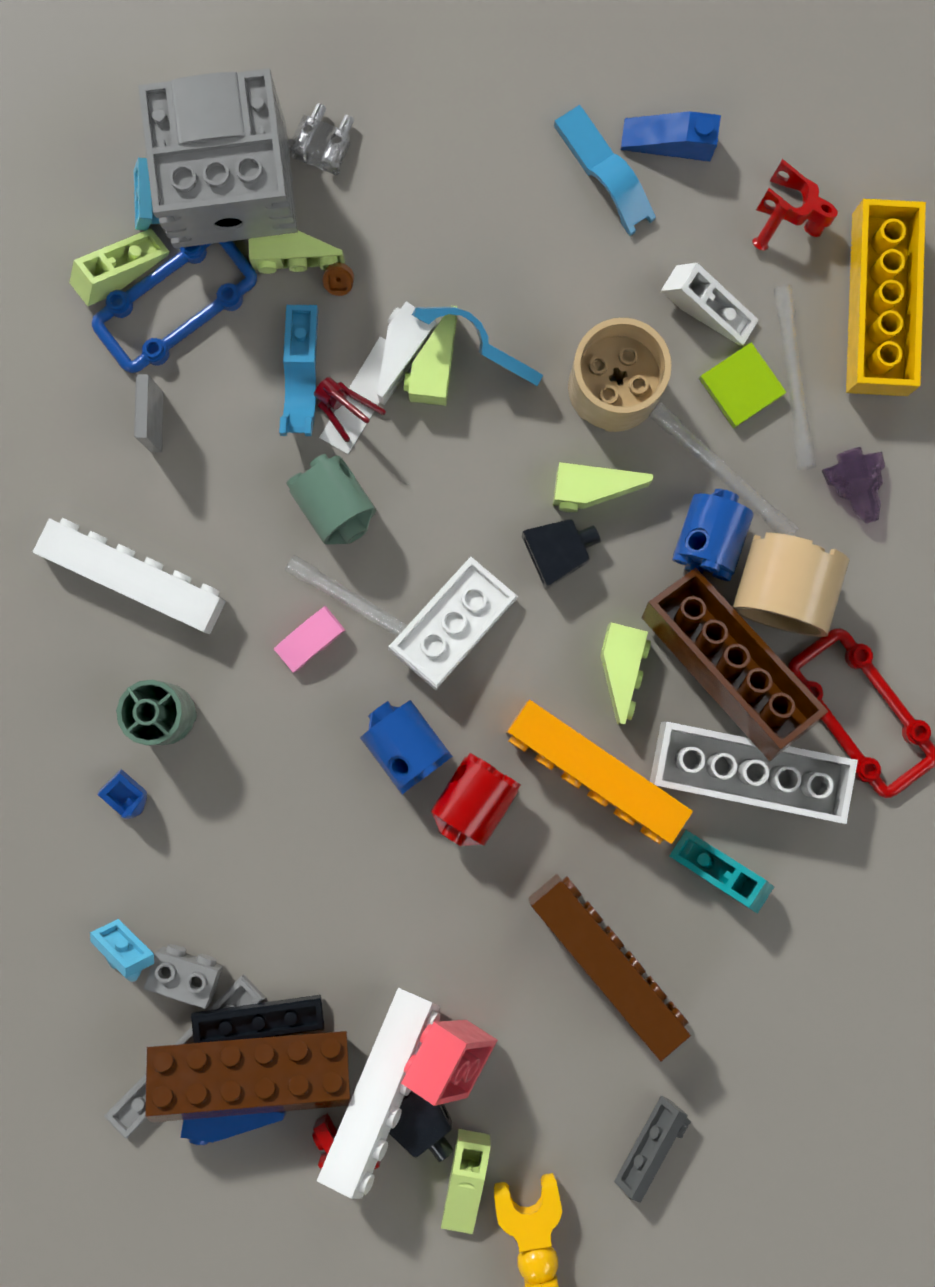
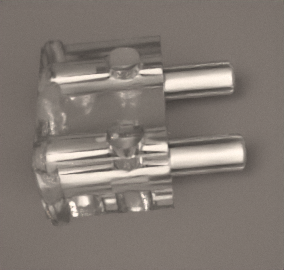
M318 103L311 117L303 115L293 138L287 141L289 153L294 159L331 174L339 175L340 165L350 146L349 130L354 119L352 116L345 115L339 128L325 123L321 119L326 111V107Z

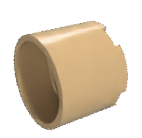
M632 318L609 319L590 329L578 345L568 381L570 401L577 414L583 420L609 432L629 430L644 422L656 407L668 385L671 375V356L664 339L648 324ZM612 376H615L617 380H623L621 385H618L616 381L611 382Z
M766 532L765 538L760 539L761 536L754 535L733 608L740 616L769 627L807 636H828L849 565V558L836 549H831L830 553H826L824 548L812 544V540L801 537Z

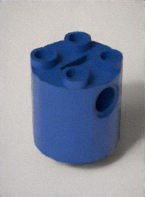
M715 489L712 494H694L673 553L672 561L685 565L684 570L688 572L697 568L702 575L704 571L713 573L712 576L717 579L731 581L754 513L746 506L738 503L739 495L728 490Z
M411 700L400 707L392 706L389 701L382 704L368 715L370 719L369 730L360 737L401 794H404L453 757Z

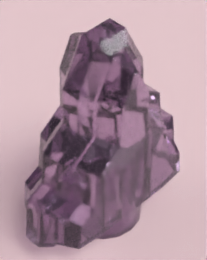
M857 447L836 455L838 463L822 470L827 484L835 486L839 496L850 501L854 513L864 523L869 524L878 521L881 501L877 491L883 484L881 471L885 468L882 451L863 454L862 448Z

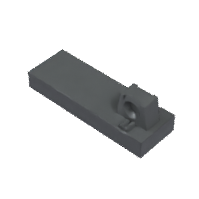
M660 1096L614 1181L630 1199L641 1203L676 1137L683 1138L686 1129L691 1123L687 1118L688 1115L674 1102L664 1096Z

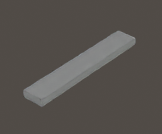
M243 974L209 1010L261 1003L265 996ZM192 1027L174 1045L194 1043ZM146 1074L104 1116L125 1139L147 1119L145 1117Z

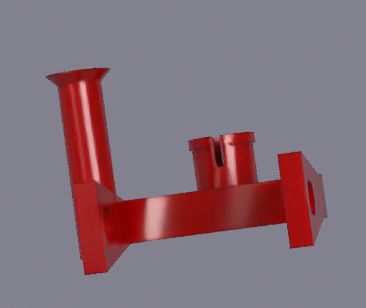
M782 159L770 182L800 191L803 196V204L801 207L795 208L772 189L768 188L756 211L771 216L759 236L752 240V243L759 250H767L770 239L783 219L794 225L805 223L804 230L809 235L820 237L825 227L832 224L838 211L833 204L819 197V187L816 183L804 177ZM784 171L789 177H782L779 172ZM771 200L776 206H769L765 201Z

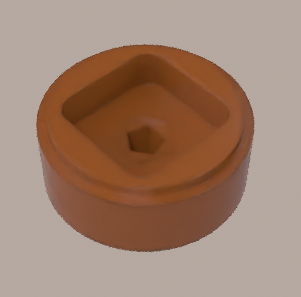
M336 262L325 269L322 279L323 286L332 295H346L353 287L354 273L348 265Z

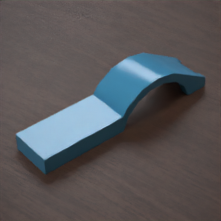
M581 105L555 120V129L586 174L597 178L610 194L619 213L620 222L629 236L633 235L636 231L634 225L647 218L649 223L653 222L656 216L634 171L624 159L613 153Z
M286 305L283 356L285 403L283 415L280 417V436H287V433H305V436H312L316 412L314 392L317 388V305Z
M453 306L415 307L412 315L428 325L436 318L448 314L459 315L468 319L477 330L480 341L479 353L538 386L543 374L490 345L488 335L482 323L470 312Z

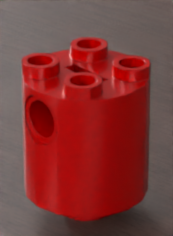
M469 753L467 758L464 757L431 809L439 832L459 846H485L518 794L521 784L499 772L481 758Z

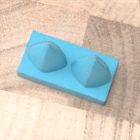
M138 157L133 170L135 229L146 231L150 224L160 223L159 218H156L153 213L147 158Z
M119 919L90 932L91 943L105 956L109 965L113 969L116 968L128 981H136L143 969L154 964V953Z

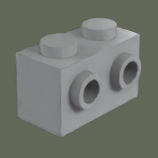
M168 944L167 947L163 946L156 951L154 964L151 965L144 989L206 1009L212 1003L224 965L217 964V959L212 956L198 954V957L186 954V949L181 946Z

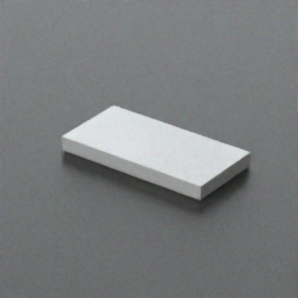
M470 557L389 645L388 650L433 689L437 690L517 600L518 596L474 558Z

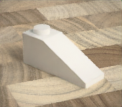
M698 263L676 265L661 290L682 311L740 346L744 345L759 321Z
M407 301L401 309L397 307L388 319L389 326L377 391L379 402L383 405L386 404L405 378V373L410 371L412 362L437 327L436 321L428 325L414 317L412 313L415 307Z

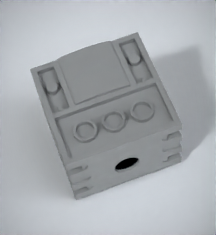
M270 68L238 73L201 74L167 82L138 85L153 213L156 218H159V223L162 228H165V233L168 239L171 238V244L174 248L298 232L286 122Z

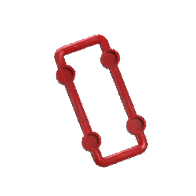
M835 628L829 631L828 636L821 637L789 662L788 668L828 710L821 720L850 759L858 760L855 778L861 782H868L879 796L892 798L935 767V745L930 740L931 728L925 721L913 718L872 664L873 652L871 648L865 644H857L846 630ZM837 641H840L846 649L845 661L848 666L853 669L862 670L903 724L902 736L904 740L909 744L919 745L926 755L923 760L888 786L880 777L881 766L879 762L862 754L823 702V689L821 685L815 681H808L800 671V668Z

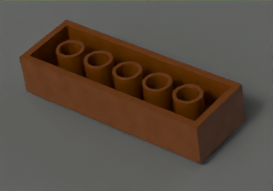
M694 568L648 602L641 618L769 761H772L813 728L828 712L697 568Z
M556 874L528 898L531 907L660 1062H662L691 1036L685 1028L689 1024L688 1020L672 1001L665 1004L664 1000L667 998V995L651 976L646 979L642 976L646 970L630 951L624 954L620 950L625 945L609 926L603 929L599 925L603 919L588 901L584 904L579 901L578 898L582 894L568 876L562 880Z
M347 1031L147 1047L145 1117L151 1123L348 1106L350 1103Z

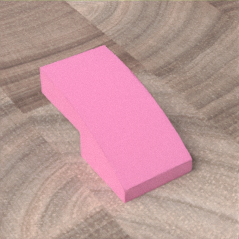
M324 606L282 640L274 650L294 673L301 669L319 651L329 646L345 629L331 611Z

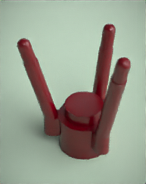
M331 377L321 381L314 392V396L320 400L318 407L327 415L345 442H349L350 437L331 408L336 410L343 405L364 423H369L370 421L363 412L347 400V396L381 415L386 414L385 409L352 391L342 382H335Z

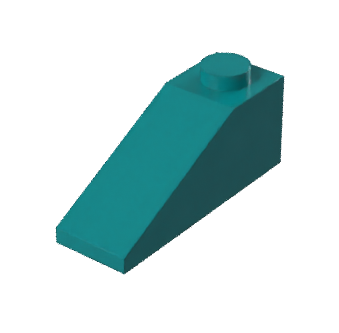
M685 830L669 857L757 914L774 889V886L766 879L688 830Z

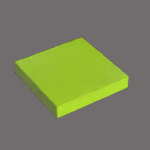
M752 342L702 374L699 378L733 429L787 393Z

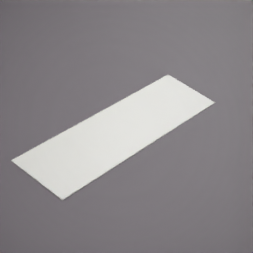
M381 336L349 387L352 391L377 405L379 404L377 391L386 339ZM347 396V400L370 419L374 411ZM342 405L335 410L334 414L350 437V441H344L330 420L319 438L349 454L367 423H364Z

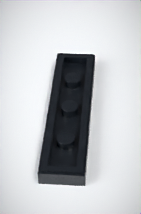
M321 994L193 1012L191 1014L194 1043L275 1037L325 1029Z

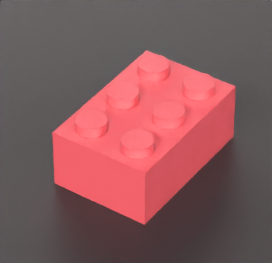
M468 1020L433 1022L423 1031L420 1037L422 1044L417 1054L412 1055L404 1067L406 1075L401 1084L433 1106L468 1098L498 1040Z

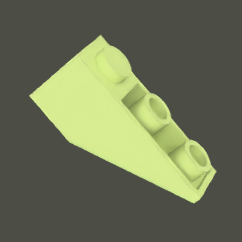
M301 231L248 239L249 260L252 267L260 273L271 274L275 273L277 269L289 268L293 272H304L307 270V267H320V269L325 270L329 265L336 262L345 264L341 249Z
M611 622L607 626L600 657L617 724L625 725L626 719L632 720L636 702L631 701L634 689L639 690L643 671H640L639 667L641 659H647L651 641L646 640L647 631Z
M458 1129L441 1223L442 1229L473 1234L490 1154V1134Z

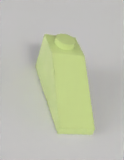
M148 229L75 259L69 283L85 304L90 306L106 299L110 292L122 290L167 257L170 251L152 229Z
M448 314L443 316L412 362L411 373H405L404 391H408L410 402L446 406L457 315Z
M559 462L553 505L559 506L561 511L578 512V508L585 509L648 487L653 481V474Z

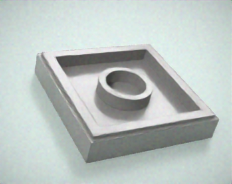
M137 374L134 437L150 452H162L163 391L148 374Z

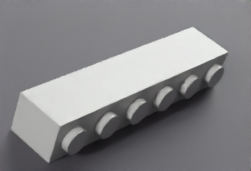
M50 518L48 519L33 553L210 635L226 602L218 597L219 590L204 583L201 588L190 584L191 577L174 570L173 575L162 571L163 564L146 557L145 561L142 562L134 558L135 551L118 544L116 549L106 545L107 538L90 531L88 536L78 532L79 525L62 518L60 523Z
M400 988L397 989L317 1182L351 1199H362L363 1195L370 1191L375 1178L372 1173L376 1163L382 1160L388 1148L387 1136L390 1129L394 1128L400 1119L402 1110L399 1107L404 1095L407 1096L411 1091L401 1084L406 1075L404 1067L410 1057L417 1054L422 1044L420 1037L429 1024H433V1022L440 1021L441 1014L438 1012L441 1006Z

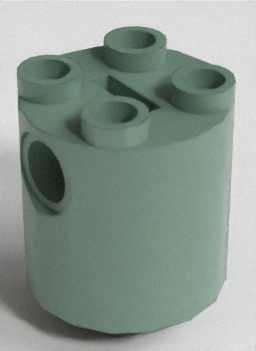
M322 454L311 461L310 466L312 468L303 474L298 473L286 482L290 489V494L324 544H350L361 538L368 531L370 520L377 509L342 457L336 455L328 458L326 454Z
M157 680L139 681L128 687L120 697L116 709L118 725L124 735L133 742L143 745L174 744L186 737L193 728L197 718L194 702L188 692L178 685Z

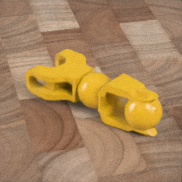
M549 1173L541 1177V1197L536 1204L530 1207L519 1206L513 1201L509 1185L506 1182L494 1183L497 1221L499 1226L507 1234L513 1236L518 1243L517 1267L520 1275L524 1278L525 1287H559L556 1275L558 1256L551 1244L552 1230L559 1223L562 1216V1205L555 1175Z

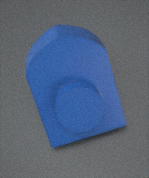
M122 769L97 794L117 811L123 819L139 816L143 812L147 801V791Z

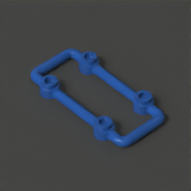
M233 241L220 242L219 244L245 278L236 285L231 283L221 285L216 293V300L163 339L151 338L143 344L142 354L133 361H131L104 323L114 316L124 318L130 315L135 300L187 262L191 264L202 262L207 255L206 248L212 244L181 247L179 253L126 292L121 290L110 292L106 298V306L93 316L92 328L123 370L129 373H137L149 364L155 366L164 364L169 358V350L222 310L235 311L240 308L243 303V295L256 285L257 273Z

